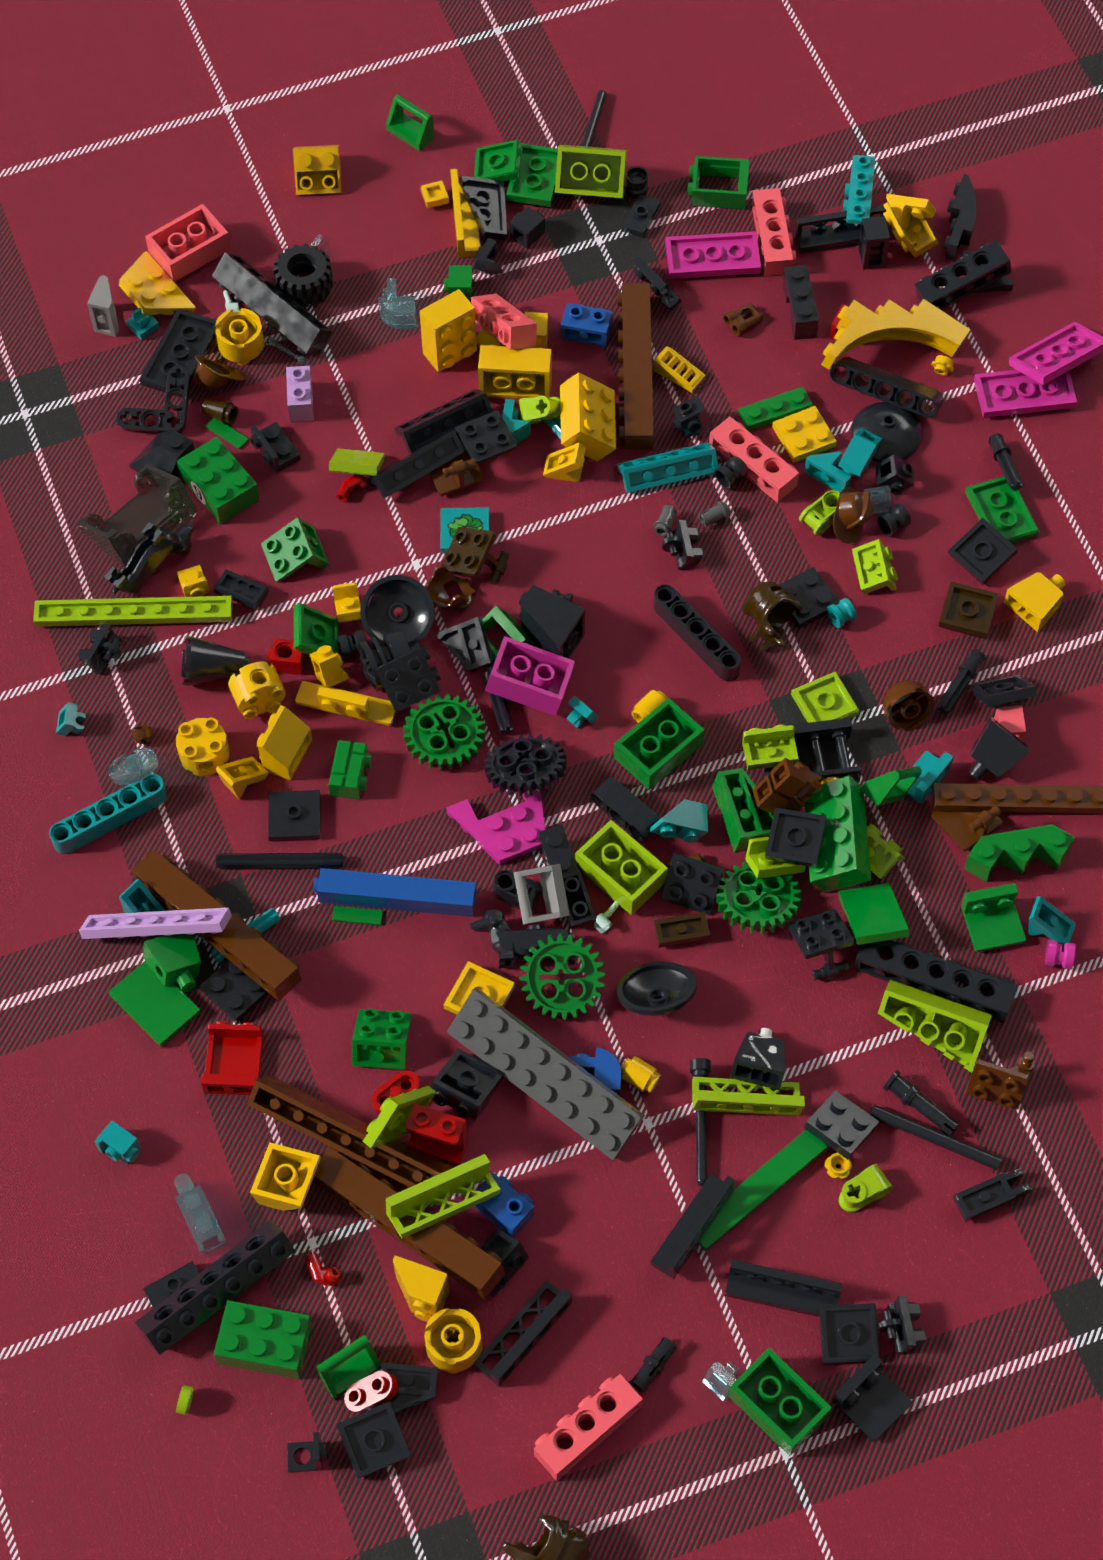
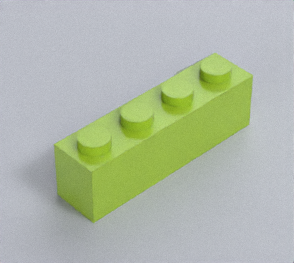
M890 980L886 987L878 1011L879 1015L906 1032L910 1031L921 1038L920 1041L928 1046L932 1045L943 1052L944 1056L964 1065V1068L971 1073L973 1072L992 1016L991 1014Z

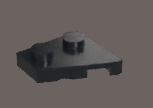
M475 617L436 633L437 637L447 645L450 652L461 661V664L468 671L473 673L494 664L482 618Z
M382 1362L381 1371L392 1373L398 1382L395 1396L385 1402H391L395 1414L436 1398L438 1368ZM381 1381L379 1382V1389H380L381 1386H382V1382H381Z

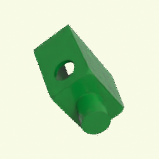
M172 934L144 941L143 958L164 986L178 983L182 992L191 991L196 987L194 978L199 976L201 962L193 934Z

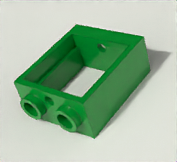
M695 156V165H690L689 179H693V183H688V196H692L691 206L745 209L749 159ZM700 175L739 178L738 191L699 189Z

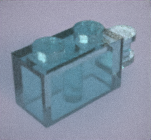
M187 1174L178 1175L174 1183L179 1195L175 1199L202 1255L225 1244L226 1241L201 1186L194 1187L191 1178Z

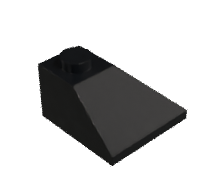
M175 430L160 432L129 464V467L167 490L180 476L177 460L194 451V443Z

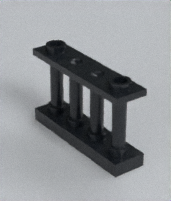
M850 717L794 725L795 744H809L811 746L816 769L814 773L820 776L821 781L827 777L843 778L850 776L857 783L860 782L862 768L861 766L851 767L845 739H849L851 736L852 723ZM834 741L836 743L841 769L826 770L821 742ZM774 767L764 768L765 776H771L770 772Z

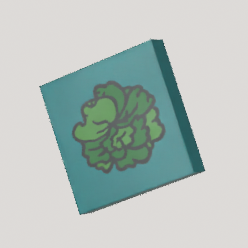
M489 507L441 508V553H447L459 527L489 531Z

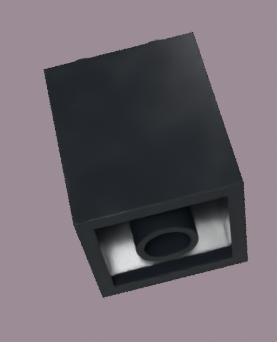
M532 585L528 592L525 591L521 595L519 605H521L519 618H521V628L536 643L537 648L570 659L585 635V609Z

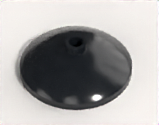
M887 402L873 403L863 408L855 416L851 427L852 439L860 428L882 438L873 457V460L881 462L892 455L902 460L909 458L919 448L923 434L922 425L913 412Z
M390 575L377 580L366 591L361 602L360 616L367 634L371 638L375 637L382 646H384L383 634L398 628L402 631L407 643L413 640H417L419 643L425 638L433 625L435 609L430 593L419 581L404 575ZM402 608L403 615L396 617L394 614L395 609Z
M647 963L630 970L621 978L617 986V995L619 1002L626 1009L644 1016L666 1015L681 1009L694 997L697 989L696 978L688 968L677 963Z

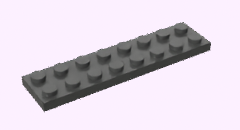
M478 988L472 990L447 1030V1033L487 1064L504 1072L503 1076L612 1160L618 1158L645 1116Z

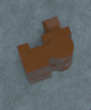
M784 758L770 772L771 776L767 775L753 789V794L757 807L773 815L775 807L794 811L800 810L812 798V793L817 794L822 789L821 779L818 774L810 771L807 765L801 762L793 765L791 760Z

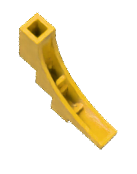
M890 299L884 307L879 305L875 312L853 300L849 307L845 305L837 316L841 319L836 327L839 330L834 336V339L837 341L834 344L831 342L822 353L826 357L821 365L829 370L839 358L852 349L880 340L919 342L936 348L952 357L970 329L925 299L922 300L919 306L914 304L909 312Z

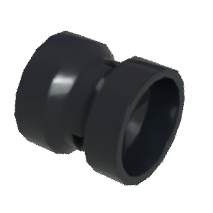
M640 166L631 167L626 172L627 195L636 199L640 193L646 195L648 192L647 170Z
M733 456L727 460L725 466L721 465L715 469L714 474L721 486L730 489L736 484L737 479L741 480L748 475V470L740 458Z
M896 504L890 508L889 512H883L877 516V522L884 534L892 536L898 531V528H904L909 525L911 517L903 505Z
M362 630L355 631L353 635L349 636L346 634L338 635L339 646L344 660L351 658L355 654L360 655L358 644L365 641Z

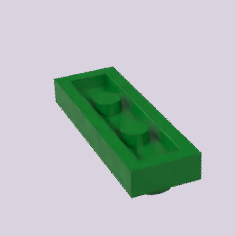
M802 386L738 408V415L746 430L752 431L808 409L813 404Z

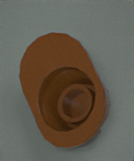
M195 355L198 364L193 381L205 389L218 390L223 388L230 379L245 381L247 379L243 372L232 366Z
M851 487L844 488L840 492L833 518V528L835 535L842 543H854L860 537L864 523L872 517L874 510L869 492H860Z

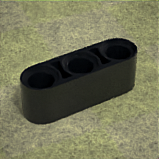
M608 777L590 794L592 801L602 811L640 842H644L653 834L650 832V827L660 820L653 810L612 777Z

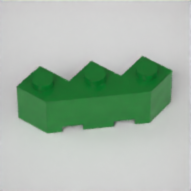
M1053 824L981 836L968 854L964 869L985 882L988 881L999 863L1022 876L1035 857L1058 870L1071 851L1075 837Z

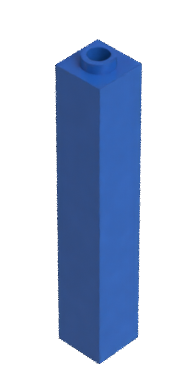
M325 868L320 869V875L315 877L313 887L314 893L318 895L319 903L473 917L476 900L475 882Z

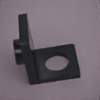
M313 1432V1441L287 1444L288 1472L323 1470L322 1460H327V1444L321 1441L319 1432ZM299 1449H306L310 1452V1460L304 1465H299L294 1461V1454Z

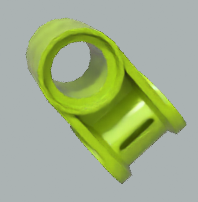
M538 396L518 400L520 420L530 421V424L540 423L561 416L559 397Z
M835 490L826 492L817 501L803 510L799 521L810 526L816 536L823 534L833 524L840 492Z
M877 1164L871 1165L843 1185L839 1196V1205L844 1211L856 1212L869 1203L885 1196L893 1186Z

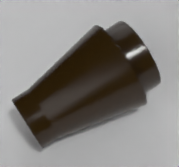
M206 399L202 404L203 413L210 415L224 425L233 424L237 420L238 407L234 406L232 402Z

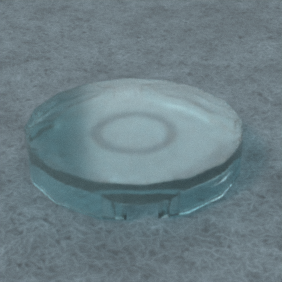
M140 748L133 750L134 754L128 756L126 753L119 756L112 762L108 770L113 783L129 785L148 777L158 767L159 760L155 752L151 749Z

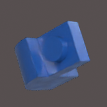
M596 1048V1057H590L582 1053L575 1056L569 1055L570 1059L620 1096L621 1067L617 1058L612 1053L602 1048Z

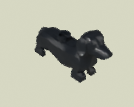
M148 522L141 531L146 536V539L137 545L126 567L117 573L118 570L112 566L104 576L113 583V594H116L119 590L128 593L137 592L148 577L153 576L157 572L159 564L169 553L187 556L192 547L190 538L194 526L186 524L174 534L166 528L156 530V526Z
M496 909L487 911L483 919L470 923L473 931L490 933L492 949L499 954V969L513 968L514 959L526 961L524 959L525 955L533 956L530 947L534 946L540 949L538 944L540 939L548 944V935H552L556 941L559 933H563L564 940H567L571 934L569 931L560 928L543 929L538 924L528 926L527 930L515 931L508 927L504 915ZM576 955L570 956L569 964H575Z

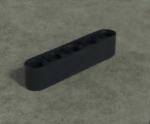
M841 357L830 369V377L835 383L923 417L934 416L944 402L943 395L935 389L851 357ZM839 366L845 368L847 374L842 373ZM861 375H865L869 382H865ZM882 383L888 384L891 390H886ZM904 391L909 392L913 399L906 397ZM926 400L932 401L935 407L929 406Z
M668 584L659 585L654 591L653 606L655 612L720 679L727 682L736 680L740 673V655L674 587Z

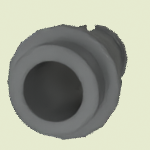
M718 501L716 506L699 513L698 516L702 525L706 528L722 518L727 519L731 511L725 501L722 503Z
M671 505L663 506L661 515L653 526L657 535L665 537L667 533L672 532V523L677 514L675 507Z

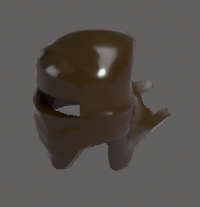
M762 582L756 586L748 595L743 608V612L757 622V626L749 639L754 643L759 637L763 638L765 642L759 647L763 652L775 644L785 647L787 643L783 639L779 628L788 621L795 610L798 612L803 610L799 601L788 590L782 589L775 582Z
M542 1514L540 1521L545 1525V1528L535 1546L527 1547L521 1541L514 1544L503 1542L501 1545L503 1551L511 1556L513 1560H588L590 1543L587 1534L581 1529L574 1527L568 1530L569 1521L562 1520L558 1516Z

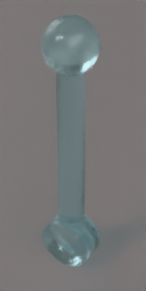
M271 336L266 339L268 345L275 346L297 359L299 364H306L307 358L305 356L297 355L277 343Z

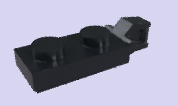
M636 256L631 261L636 268L633 272L641 281L646 279L650 283V290L656 296L662 295L661 302L665 307L673 311L682 302L639 256Z

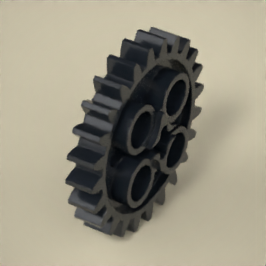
M532 733L527 738L520 734L517 740L509 737L510 742L508 743L500 741L501 747L493 746V752H488V758L484 760L485 775L488 783H492L493 788L499 787L500 793L508 790L510 796L514 792H518L519 796H522L524 792H528L532 796L534 790L542 793L543 787L551 789V782L558 784V777H564V771L567 770V759L563 746L559 747L558 741L552 742L551 737L543 740L542 734L537 738H533Z

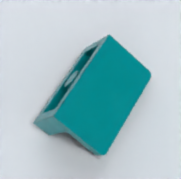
M925 751L913 765V767L919 766L922 769V773L906 794L922 804L932 792L933 783H940L950 771L954 757L944 752L940 758H937L930 752Z

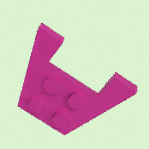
M537 790L533 791L532 796L528 792H524L522 796L525 802L481 820L477 819L468 799L446 807L448 816L452 819L454 818L461 825V828L466 833H469L478 842V845L499 865L542 848L538 832L545 830L541 793Z

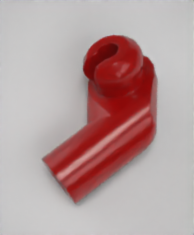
M354 474L345 479L336 498L346 502L353 488L358 486L360 489H364L368 485L369 479L361 474Z
M317 1253L305 1257L314 1282L329 1287L339 1282L341 1277L340 1271L335 1267L333 1269L322 1267Z

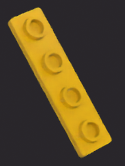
M302 681L295 699L298 705L387 726L392 725L396 710L388 700L332 687L326 688L324 685Z

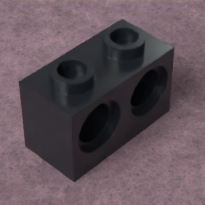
M885 216L862 219L858 250L863 270L886 267L890 236Z

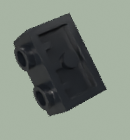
M277 422L261 430H258L256 425L251 426L252 436L250 441L256 450L260 449L264 462L267 466L271 465L276 473L301 460L300 453Z
M498 1228L480 1247L486 1253L491 1251L498 1255L502 1260L505 1275L489 1294L491 1297H495L505 1287L506 1283L522 1268L529 1258L518 1240Z

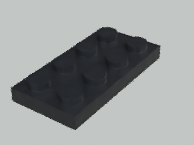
M177 309L139 379L140 384L166 393L169 370L176 365H181L188 370L191 377V385L198 364L195 355L206 357L216 338L215 325L217 320ZM179 372L178 376H174V378L177 380V388L181 389L180 379L185 377ZM175 394V396H178V397H182V398H183L182 395H180V394Z

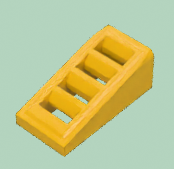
M668 346L654 360V372L691 393L705 379L706 375ZM691 375L694 376L690 382L687 381Z

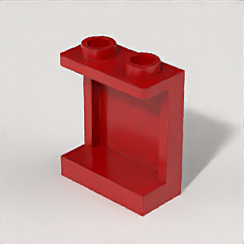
M224 1021L208 1024L209 1040L205 1074L202 1073L201 1078L204 1094L251 1095L255 1082L260 1077L264 1039L262 1027L250 1022L243 1023L242 1025H231Z
M414 1103L405 1125L407 1131L413 1132L408 1145L444 1163L456 1167L459 1166L468 1145L466 1120Z

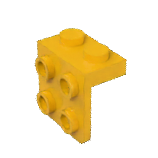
M888 202L884 204L886 212L883 215L889 225L892 226L894 236L901 243L906 253L910 251L914 258L939 244L925 217L917 219L912 216L905 231Z

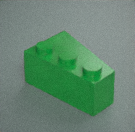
M743 768L718 772L712 786L734 853L747 851L750 839L769 837L774 816L757 807L753 794V789L756 785Z

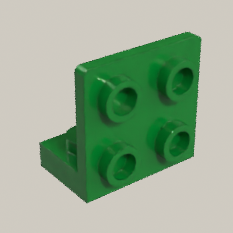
M298 517L261 544L274 579L277 582H281L306 563L313 564L321 569L329 565L315 527Z
M1016 883L964 894L961 909L975 952L1025 943L1026 937L1015 906L1018 895Z
M360 1009L352 1037V1066L405 1070L411 1013L398 1010Z

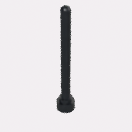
M605 90L598 91L581 146H591L606 98Z
M706 1058L690 1060V1073L693 1077H709L711 1073V1060ZM699 1085V1090H706V1085ZM696 1110V1182L699 1186H703L707 1180L706 1111Z

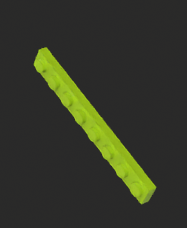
M232 597L37 600L34 606L33 622L35 627L232 622Z

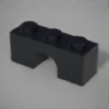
M807 265L784 267L782 285L786 303H790V323L794 340L817 337L819 318Z

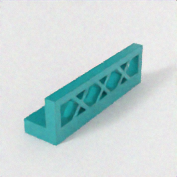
M703 443L618 463L617 467L623 476L625 491L630 493L714 473V470L718 468L715 448L710 443Z

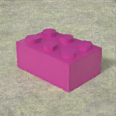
M504 636L485 691L556 716L575 661Z

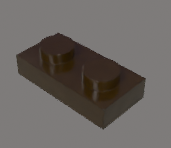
M705 912L654 920L658 948L710 940V931Z

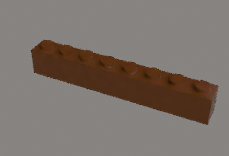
M622 283V292L617 293V307H622V311H618V325H622V330H618V344H623V349H618V363H623V368H619V382H623V387H619V401H624V406H619V420H624V426H620V440H624V449H653L650 283Z
M153 850L131 869L134 879H140L155 899L169 911L227 908L221 899L211 897L204 885L194 883L184 869H177L173 861L165 854L161 856L157 851ZM236 912L231 913L232 916L223 932L215 934L197 933L278 1001L301 981L298 963L293 958H286L282 955L279 947L273 942H266L262 934L255 927L249 928L243 918Z
M269 1074L256 1080L247 1105L409 1187L454 1168L398 1139L373 1148L368 1147L363 1142L368 1134L366 1131L369 1126L368 1124Z
M330 1147L321 1156L314 1174V1184L484 1300L505 1275L502 1260L498 1255L491 1251L486 1253L480 1249L479 1243L473 1238L467 1236L465 1239L459 1235V1231L449 1222L444 1224L438 1222L401 1239L386 1214V1198L397 1193L394 1191V1187L383 1178L379 1181L373 1177V1173L362 1164L357 1166L351 1162L350 1156L340 1151L336 1152ZM425 1207V1213L434 1214L430 1209ZM406 1215L400 1218L399 1221L405 1228L414 1224L416 1217Z

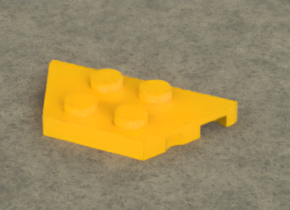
M147 251L120 278L119 286L138 308H141L144 315H174V311H177V309L195 314L196 307Z

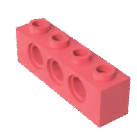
M780 188L753 190L752 211L764 276L783 275L784 267H792L796 264V252L791 250V246H793L792 232L788 233V228L790 227L789 215L784 213L786 211V199L781 197Z
M498 294L471 297V304L475 307L476 323L510 350L536 346L537 323Z
M729 416L710 432L709 443L715 448L716 453L726 461L733 456L740 458L748 470V475L745 477L777 503L797 487L799 477L797 469L780 458L775 450H771L764 445L758 436H753L747 431L742 423L736 422Z
M621 1374L614 1379L612 1376L606 1379L600 1385V1391L594 1397L588 1395L579 1403V1410L572 1416L569 1413L566 1414L556 1424L557 1429L550 1435L548 1432L544 1433L536 1440L534 1456L556 1481L642 1407V1397ZM610 1401L615 1404L616 1408L611 1412H605L601 1409L600 1405L603 1402ZM583 1420H590L595 1426L591 1430L585 1431L579 1427V1423ZM567 1438L572 1441L573 1445L571 1448L564 1450L559 1448L557 1443L559 1440Z

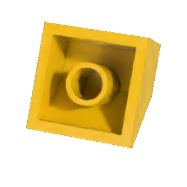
M269 1142L250 1191L251 1195L258 1204L286 1211L302 1208L321 1159L320 1155Z
M395 1255L393 1265L396 1279L412 1313H415L414 1316L428 1322L436 1312L444 1307L450 1292L447 1273Z

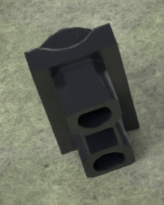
M679 520L677 522L678 527L666 534L667 538L662 541L661 546L663 551L670 552L671 556L676 557L678 570H685L689 564H698L703 558L702 548L691 546V544H695L698 540L697 528L687 527L686 520Z
M104 624L101 630L94 629L90 635L91 648L82 649L78 655L84 665L90 666L95 674L101 675L111 658L120 659L122 656V651L118 647L122 639L113 632V627L110 624Z
M898 1296L895 1302L887 1305L888 1311L883 1312L885 1320L877 1325L880 1332H887L889 1340H894L896 1354H905L910 1349L923 1345L926 1342V1336L923 1329H913L912 1321L920 1318L919 1303L908 1302L907 1296Z

